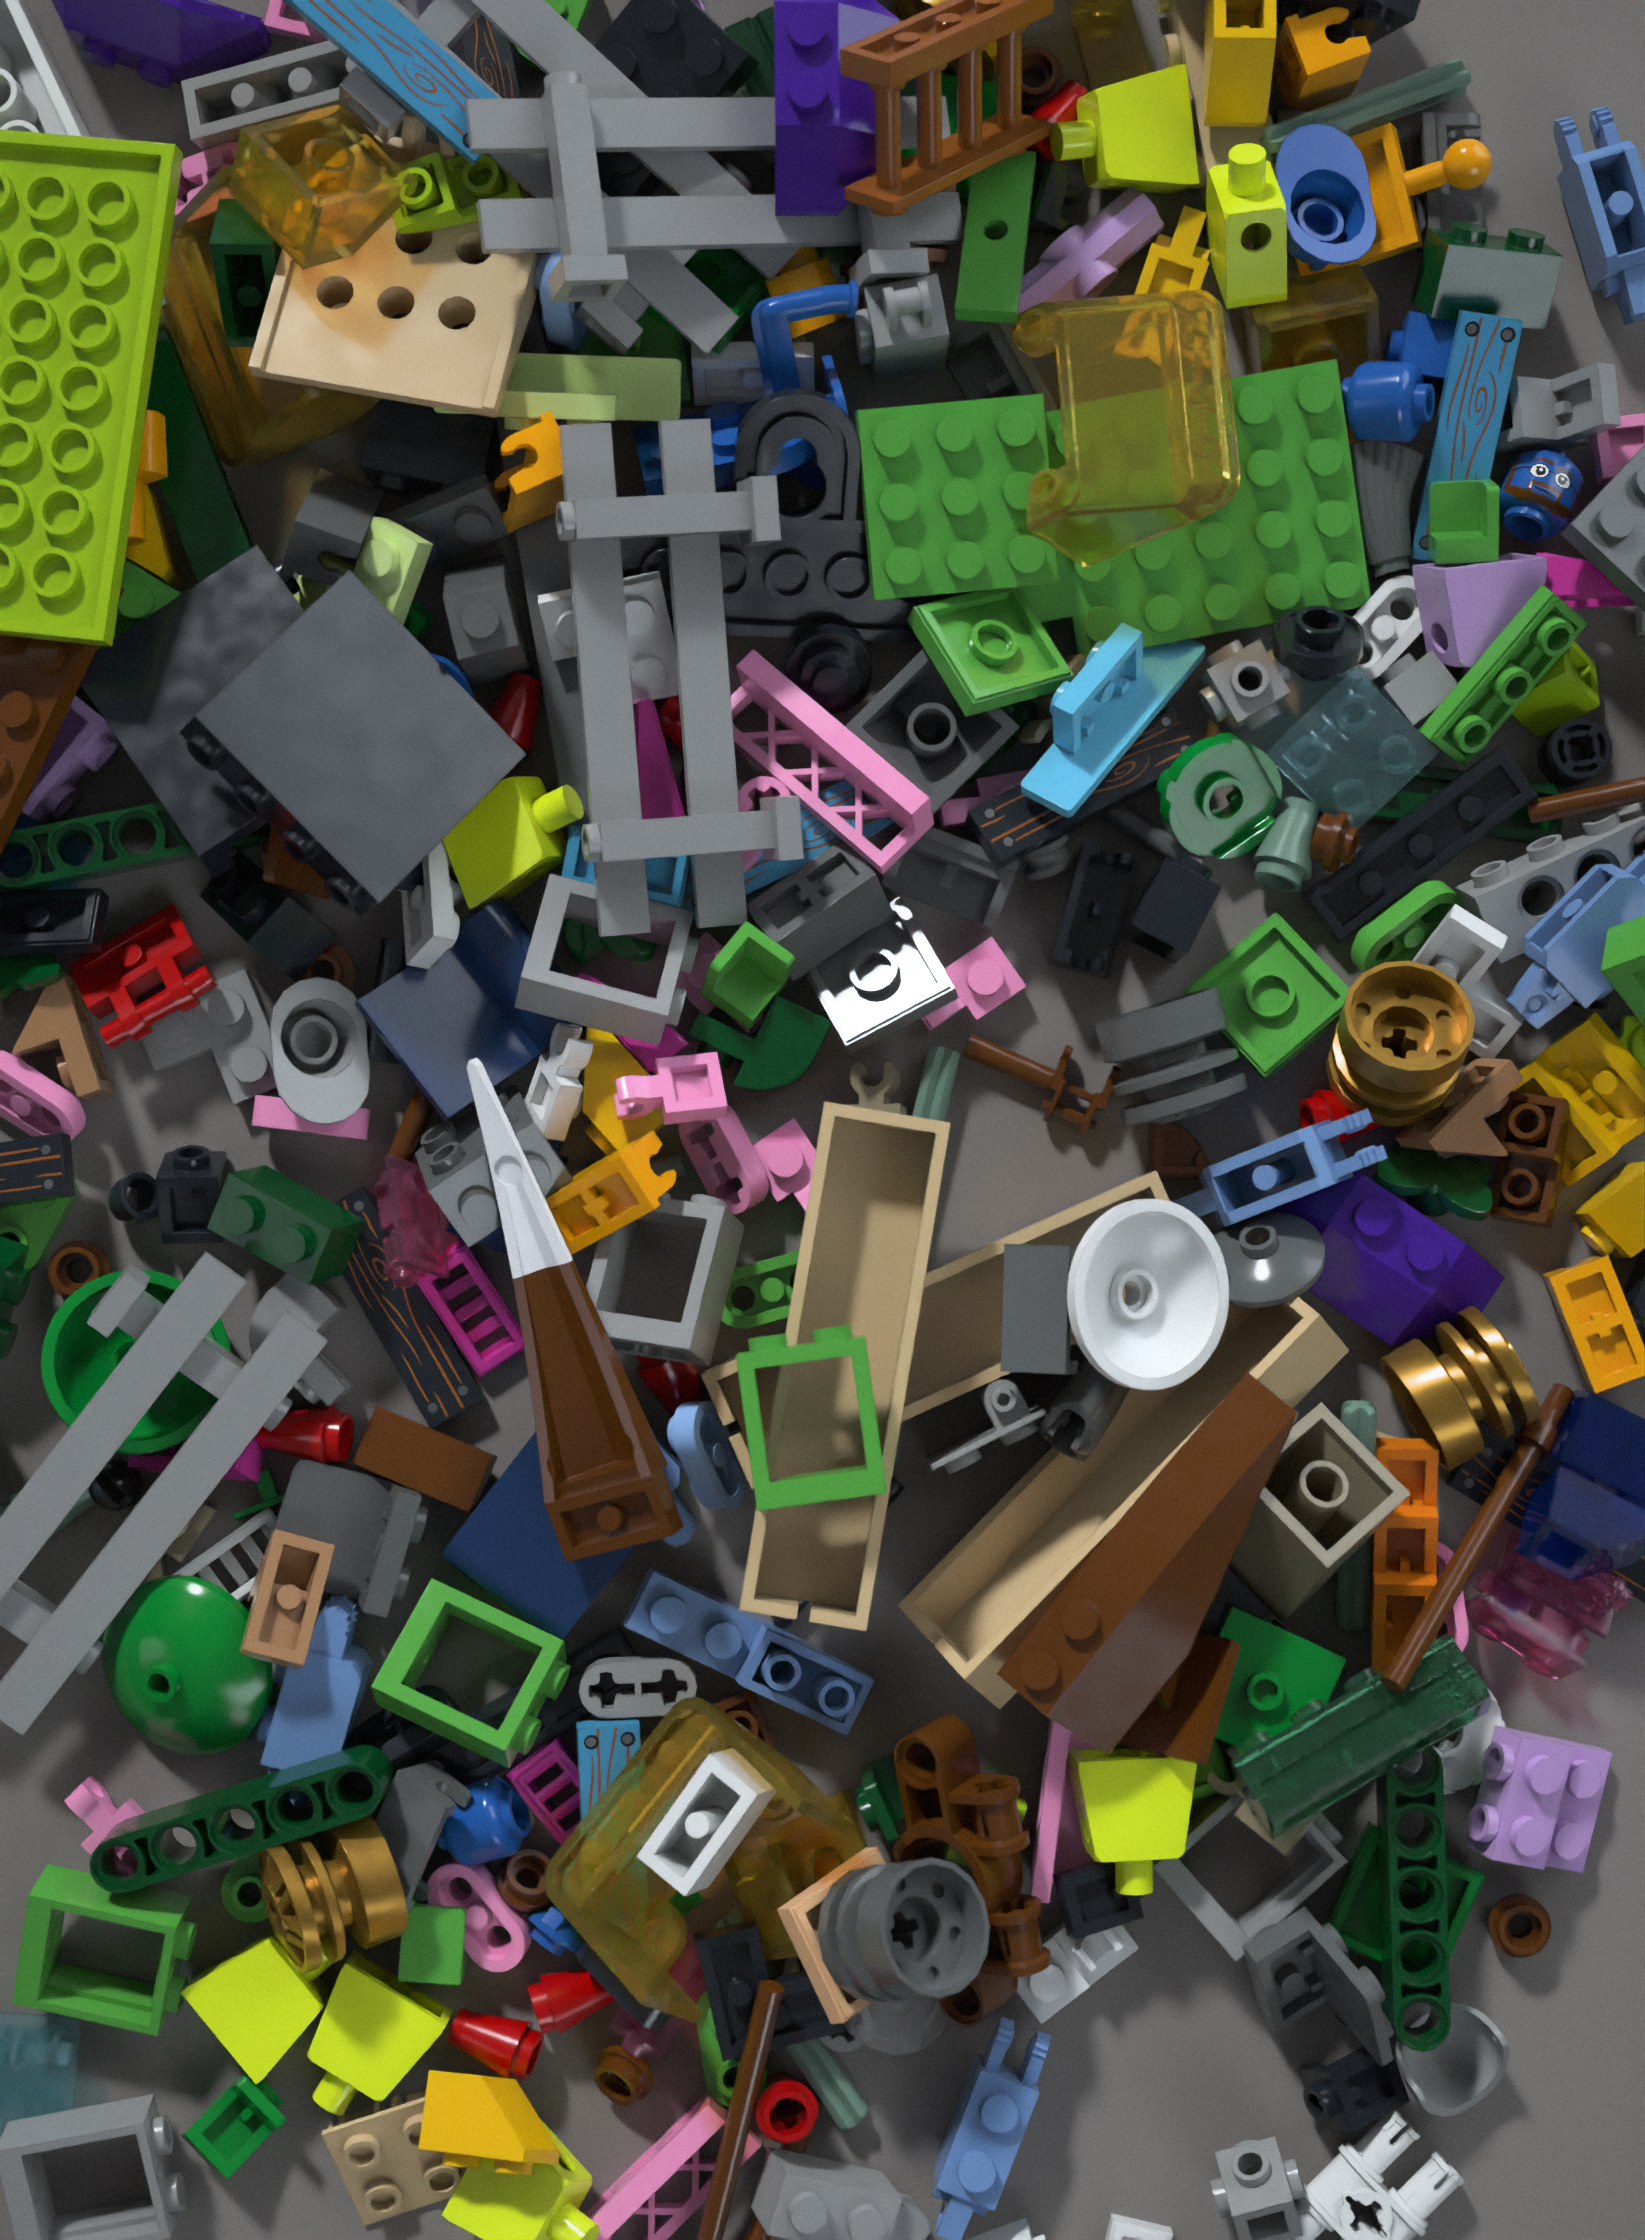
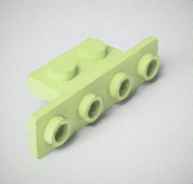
M518 353L497 417H504V429L523 430L537 424L539 415L548 411L552 412L555 419H567V425L597 424L616 420H679L681 412L682 364L679 359ZM433 407L437 413L470 414Z

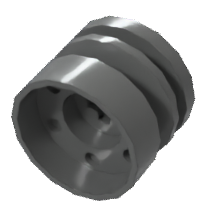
M1217 986L1149 1005L1093 1025L1104 1063L1117 1064L1133 1061L1137 1072L1112 1086L1114 1095L1120 1096L1143 1091L1145 1100L1119 1110L1124 1125L1138 1123L1164 1124L1184 1119L1216 1108L1233 1094L1248 1088L1244 1072L1216 1077L1213 1069L1239 1058L1237 1049L1222 1048L1208 1050L1204 1040L1229 1025Z
M932 1857L900 1863L892 1862L882 1865H869L849 1870L831 1886L820 1908L817 1935L822 1961L835 1983L852 1997L871 2002L900 2001L907 1998L919 2000L941 1998L959 1993L977 1977L988 1952L990 1924L985 1900L973 1879L956 1864Z

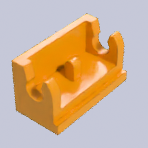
M1332 7L1299 19L1298 14L1285 18L1275 46L1272 72L1285 108H1295L1306 113L1352 95L1372 52L1366 36L1347 38L1343 43L1335 44L1330 42L1325 35V29L1329 25L1340 24L1348 18V9Z
M551 411L539 415L537 424L510 435L501 445L500 454L502 456L512 455L516 450L526 448L523 464L503 472L494 483L496 492L506 491L508 487L511 489L508 509L501 516L508 533L555 513L557 502H564L559 428Z
M654 1130L572 1176L573 1180L545 1197L571 1255L661 1205L658 1198L674 1185L676 1172L672 1169L657 1176L652 1171L649 1159L655 1156L662 1146Z
M1591 1256L1583 1259L1577 1265L1565 1269L1557 1268L1543 1273V1279L1586 1387L1596 1394L1645 1376V1347L1609 1256Z

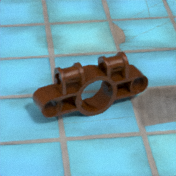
M943 1714L903 1737L895 1747L894 1763L907 1831L900 1836V1840L896 1841L890 1863L932 1857L938 1859L936 1843L947 1842L961 1853L973 1871L978 1890L985 1900L990 1924L988 1952L977 1977L961 1992L938 1998L941 2009L946 2016L956 2025L967 2028L976 2026L1015 1996L1018 1989V1977L1033 1975L1048 1968L1051 1964L1050 1950L1042 1946L1037 1917L1042 1913L1041 1899L1034 1895L1020 1893L1023 1884V1865L1019 1851L1025 1849L1030 1844L1028 1830L1021 1827L1016 1801V1797L1021 1792L1019 1779L1009 1775L981 1773L972 1731L957 1716Z

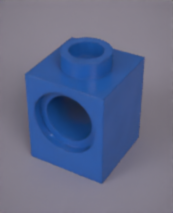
M1409 311L1398 330H1389L1383 361H1408L1415 364L1422 373L1424 383L1432 384L1435 395L1441 396L1457 321L1430 318L1425 313Z

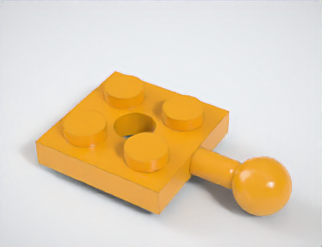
M1392 123L1350 136L1351 140L1361 151L1368 171L1372 206L1376 219V237L1370 250L1354 262L1341 265L1329 263L1320 271H1310L1306 263L1296 259L1301 281L1309 284L1422 247L1423 243L1412 196L1448 183L1460 190L1477 188L1486 181L1491 172L1492 157L1488 148L1478 140L1462 139L1453 143L1447 149L1443 160L1406 171L1397 130Z

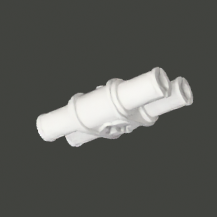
M1395 2109L1384 2115L1355 2145L1350 2141L1346 2145L1342 2143L1338 2147L1340 2153L1308 2185L1302 2183L1305 2196L1299 2198L1295 2208L1303 2236L1288 2240H1315L1325 2229L1330 2232L1335 2229L1341 2236L1340 2240H1412L1417 2234L1423 2236L1426 2233L1425 2228L1428 2226V2223L1425 2219L1465 2181L1435 2151L1431 2155L1432 2157L1399 2190L1395 2187L1389 2190L1382 2183L1384 2177L1381 2173L1410 2144L1421 2137L1407 2119H1403L1401 2113ZM1347 2196L1352 2197L1355 2201L1359 2200L1365 2206L1371 2205L1378 2222L1375 2223L1369 2217L1365 2218L1360 2213L1354 2214Z

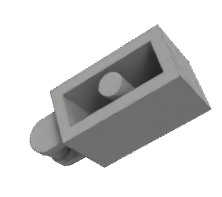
M938 274L865 287L863 309L857 310L854 316L856 328L853 329L859 365L870 364L874 383L945 369L949 329Z
M768 2147L750 2207L768 2235L789 2240L927 2239L931 2229L928 2216L920 2209L919 2204L912 2196L897 2192L882 2171Z

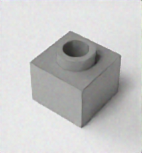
M1433 650L1418 661L1408 653L1380 675L1386 685L1373 698L1400 734L1403 735L1434 712L1458 683Z

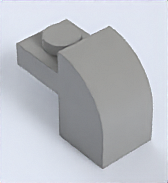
M1597 362L1552 380L1524 376L1512 377L1495 454L1517 455L1523 451L1543 447H1552L1561 451L1591 444L1592 435L1621 426L1615 364Z
M286 1273L262 1297L253 1313L249 1331L252 1355L255 1353L287 1310L321 1334L347 1307L322 1282L307 1285ZM321 1351L294 1385L311 1403L316 1404L322 1399L327 1406L338 1403L355 1386Z

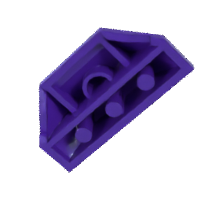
M51 0L82 58L106 69H113L115 63L136 70V74L146 82L162 88H170L172 82L181 85L183 80L245 64L268 53L272 43L261 17L240 12L208 0Z
M773 0L775 216H838L850 203V201L845 200L844 187L876 172L874 91L867 87V82L846 77L840 73L841 48L900 22L898 17L876 0ZM900 91V126H901V91Z
M1358 1171L1352 1172L1354 1177L1271 1209L1272 1212L1287 1213L1303 1218L1311 1223L1322 1236L1326 1250L1325 1266L1320 1277L1307 1291L1389 1346L1407 1343L1413 1339L1420 1340L1436 1336L1435 1326L1442 1322H1449L1457 1331H1460L1457 1323V1313L1469 1306H1474L1483 1312L1505 1278L1468 1244Z

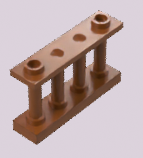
M948 0L841 48V75L867 82V87L874 91L876 172L844 187L845 200L870 207L871 212L878 216H899L906 213L910 206L1009 156L1021 155L1027 151V147L1051 136V122L1021 114L1022 32L1028 29V24L1053 13V0ZM997 39V113L982 120V51L988 48V43ZM957 58V133L942 139L941 70L948 66L949 61ZM916 77L917 152L901 159L900 90L906 86V81Z

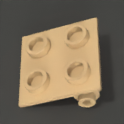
M426 2090L407 2095V2103H403L399 2095L392 2097L391 2108L386 2109L383 2102H376L373 2105V2109L371 2107L350 2115L344 2113V2115L338 2116V2122L330 2124L328 2129L322 2131V2137L364 2226L451 2198L467 2168L442 2165L443 2152L418 2149Z

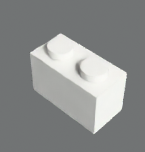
M733 1748L711 1753L684 1788L637 1857L684 1897L708 1888L780 1786Z

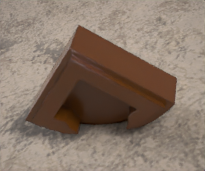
M1174 1121L1164 1124L1149 1123L1147 1172L1156 1170L1159 1178L1200 1179L1198 1175L1203 1173L1202 1169L1208 1167L1209 1163L1206 1154L1197 1140L1185 1128Z

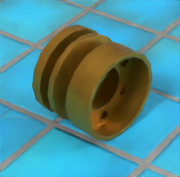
M1413 961L1384 962L1364 971L1348 989L1339 1023L1331 1042L1326 1062L1331 1089L1346 1108L1354 1113L1368 1108L1373 1122L1386 1126L1415 1125L1436 1115L1450 1098L1453 1085L1458 1077L1459 1068L1464 1062L1472 1041L1476 1020L1471 1000L1454 979L1433 966Z
M1469 1306L1457 1313V1323L1461 1334L1449 1322H1442L1435 1326L1437 1341L1442 1355L1438 1358L1419 1339H1413L1379 1359L1385 1380L1409 1424L1419 1438L1437 1439L1439 1465L1447 1471H1451L1484 1451V1441L1477 1424L1479 1420L1483 1419L1500 1437L1507 1438L1514 1434V1425L1510 1414L1518 1422L1526 1426L1541 1417L1539 1403L1530 1385L1528 1373L1518 1354L1500 1331H1497L1487 1317L1474 1306Z
M371 1815L321 1831L320 1855L307 1836L287 1842L288 1852L282 1844L258 1852L262 1896L268 1918L277 1938L283 1944L288 1957L299 1972L306 1974L319 1969L322 1963V1952L332 1962L343 1959L346 1953L344 1927H347L358 1945L364 1949H369L405 1934L408 1928V1912L404 1891L387 1842Z

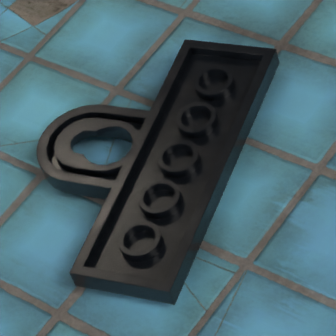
M791 388L777 391L764 397L747 412L737 430L734 443L731 492L737 491V482L753 476H768L769 472L779 462V454L783 445L795 438L806 439L813 444L816 450V464L825 476V483L820 497L813 505L806 509L788 511L779 508L780 541L767 545L741 546L740 533L719 534L726 635L796 638L811 627L835 624L850 628L861 635L864 641L921 644L907 621L913 607L968 592L872 601L864 515L856 514L860 444L852 421L837 402L814 390ZM667 537L620 539L623 578L660 571L672 631L674 633Z

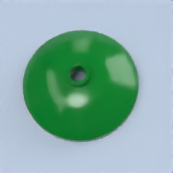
M142 1270L150 1276L144 1291L163 1304L167 1302L182 1282V1280L164 1273ZM123 1271L98 1277L76 1290L60 1306L47 1329L41 1353L42 1381L52 1408L68 1428L137 1341L117 1326L107 1338L87 1324L93 1309ZM219 1317L206 1335L231 1352L226 1329ZM178 1370L115 1453L126 1455L152 1454L183 1443L194 1432L218 1401V1398Z
M185 1575L158 1577L139 1586L105 1629L102 1659L104 1674L111 1695L128 1722L144 1737L164 1749L189 1756H208L226 1751L249 1736L261 1722L262 1717L267 1711L273 1688L272 1663L239 1654L249 1611L234 1596L223 1588L201 1578ZM162 1675L168 1680L169 1685L164 1681Z

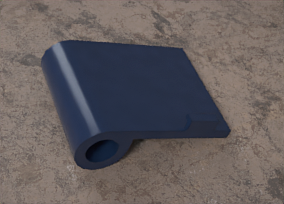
M505 897L496 899L468 919L460 927L455 944L447 949L429 969L409 966L355 1003L359 1011L445 1122L457 1113H462L475 1104L467 1072L469 1060L477 1057L482 1062L491 1084L495 1088L540 1057L541 1054L550 1050L551 1036L558 1022L579 1025L514 1008L521 974L533 933ZM553 960L551 971L564 974Z
M535 1431L446 1546L440 1557L517 1618L563 1640L636 1545L570 1562L565 1561L544 1503L539 1450Z

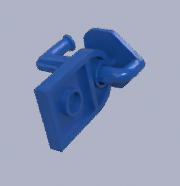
M850 280L848 284L825 285L769 297L760 301L754 307L751 313V325L765 397L784 389L801 388L789 323L837 313H845L847 318L852 319L856 315L859 298L858 283L855 280ZM831 354L821 356L827 391L826 396L837 402L848 415L843 389ZM760 400L742 404L730 401L719 402L709 406L702 413L680 417L679 420L710 419L715 489L732 485L734 443L737 430L747 412ZM647 421L643 426L632 428L647 496L664 495L659 421ZM802 438L791 439L783 445L779 454V462L768 474V476H774L788 471L801 485L814 490L823 489L825 483V476L816 463L814 464L813 456L816 454V450L813 444Z

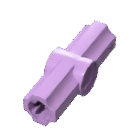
M1130 186L1082 228L1079 225H1074L1066 230L1042 253L1038 260L1039 264L1022 277L1017 324H1013L1025 347L1074 305L1077 308H1082L1097 297L1118 274L1117 269L1131 257L1138 254L1143 247L1156 239L1158 234L1163 231L1165 224L1160 219L1157 208L1143 192H1138Z

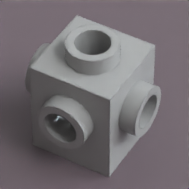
M1260 639L1244 648L1239 640L1233 641L1207 658L1211 667L1204 672L1198 681V685L1201 688L1198 696L1211 720L1216 724L1221 722L1227 733H1232L1244 725L1247 726L1251 733L1282 714L1278 705L1291 692L1286 684L1291 681V676L1288 668L1280 664L1274 657L1272 649L1268 652L1266 651ZM1247 671L1257 688L1256 690L1248 691L1240 686L1238 682L1240 672Z
M1275 2136L1259 2141L1245 2140L1237 2143L1232 2148L1215 2152L1221 2178L1210 2180L1220 2219L1232 2216L1239 2240H1288L1303 2236L1293 2199L1304 2197V2190L1295 2159L1282 2161Z

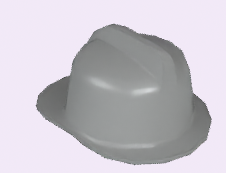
M320 977L300 980L282 993L273 1007L270 1024V1044L273 1077L278 1095L290 1111L304 1120L327 1125L344 1121L360 1109L368 1095L370 1069L367 1026L365 1017L355 1005L357 1002L356 997L339 982Z

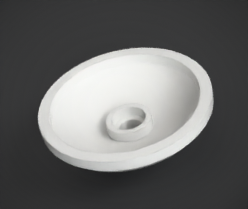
M1161 1199L1127 1201L1111 1208L1100 1216L1090 1226L1080 1241L1069 1271L1067 1306L1076 1341L1091 1365L1107 1379L1121 1386L1139 1390H1160L1173 1387L1193 1376L1214 1352L1223 1333L1228 1314V1273L1224 1257L1213 1234L1200 1218L1185 1207ZM1125 1286L1126 1297L1123 1301V1287Z

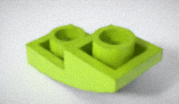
M437 151L381 172L395 225L400 234L438 230L479 221L477 202L479 199L525 198L523 188L486 154H483L472 166L461 155L446 160Z

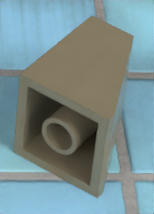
M1320 1402L1292 1427L1267 1485L1262 1489L1249 1518L1250 1522L1240 1544L1237 1545L1228 1567L1282 1623L1324 1586L1411 1493Z

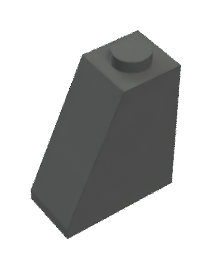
M500 554L445 568L443 601L458 661L474 687L509 679L511 673H533L505 555Z

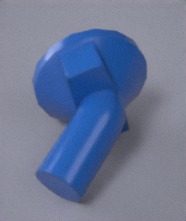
M562 1864L554 1867L557 1907L533 1911L528 1915V1919L536 1926L530 1936L544 1948L559 1957L566 1948L575 1953L581 1945L578 1931L581 1923L578 1919L581 1914L582 1902L578 1867L576 1864Z

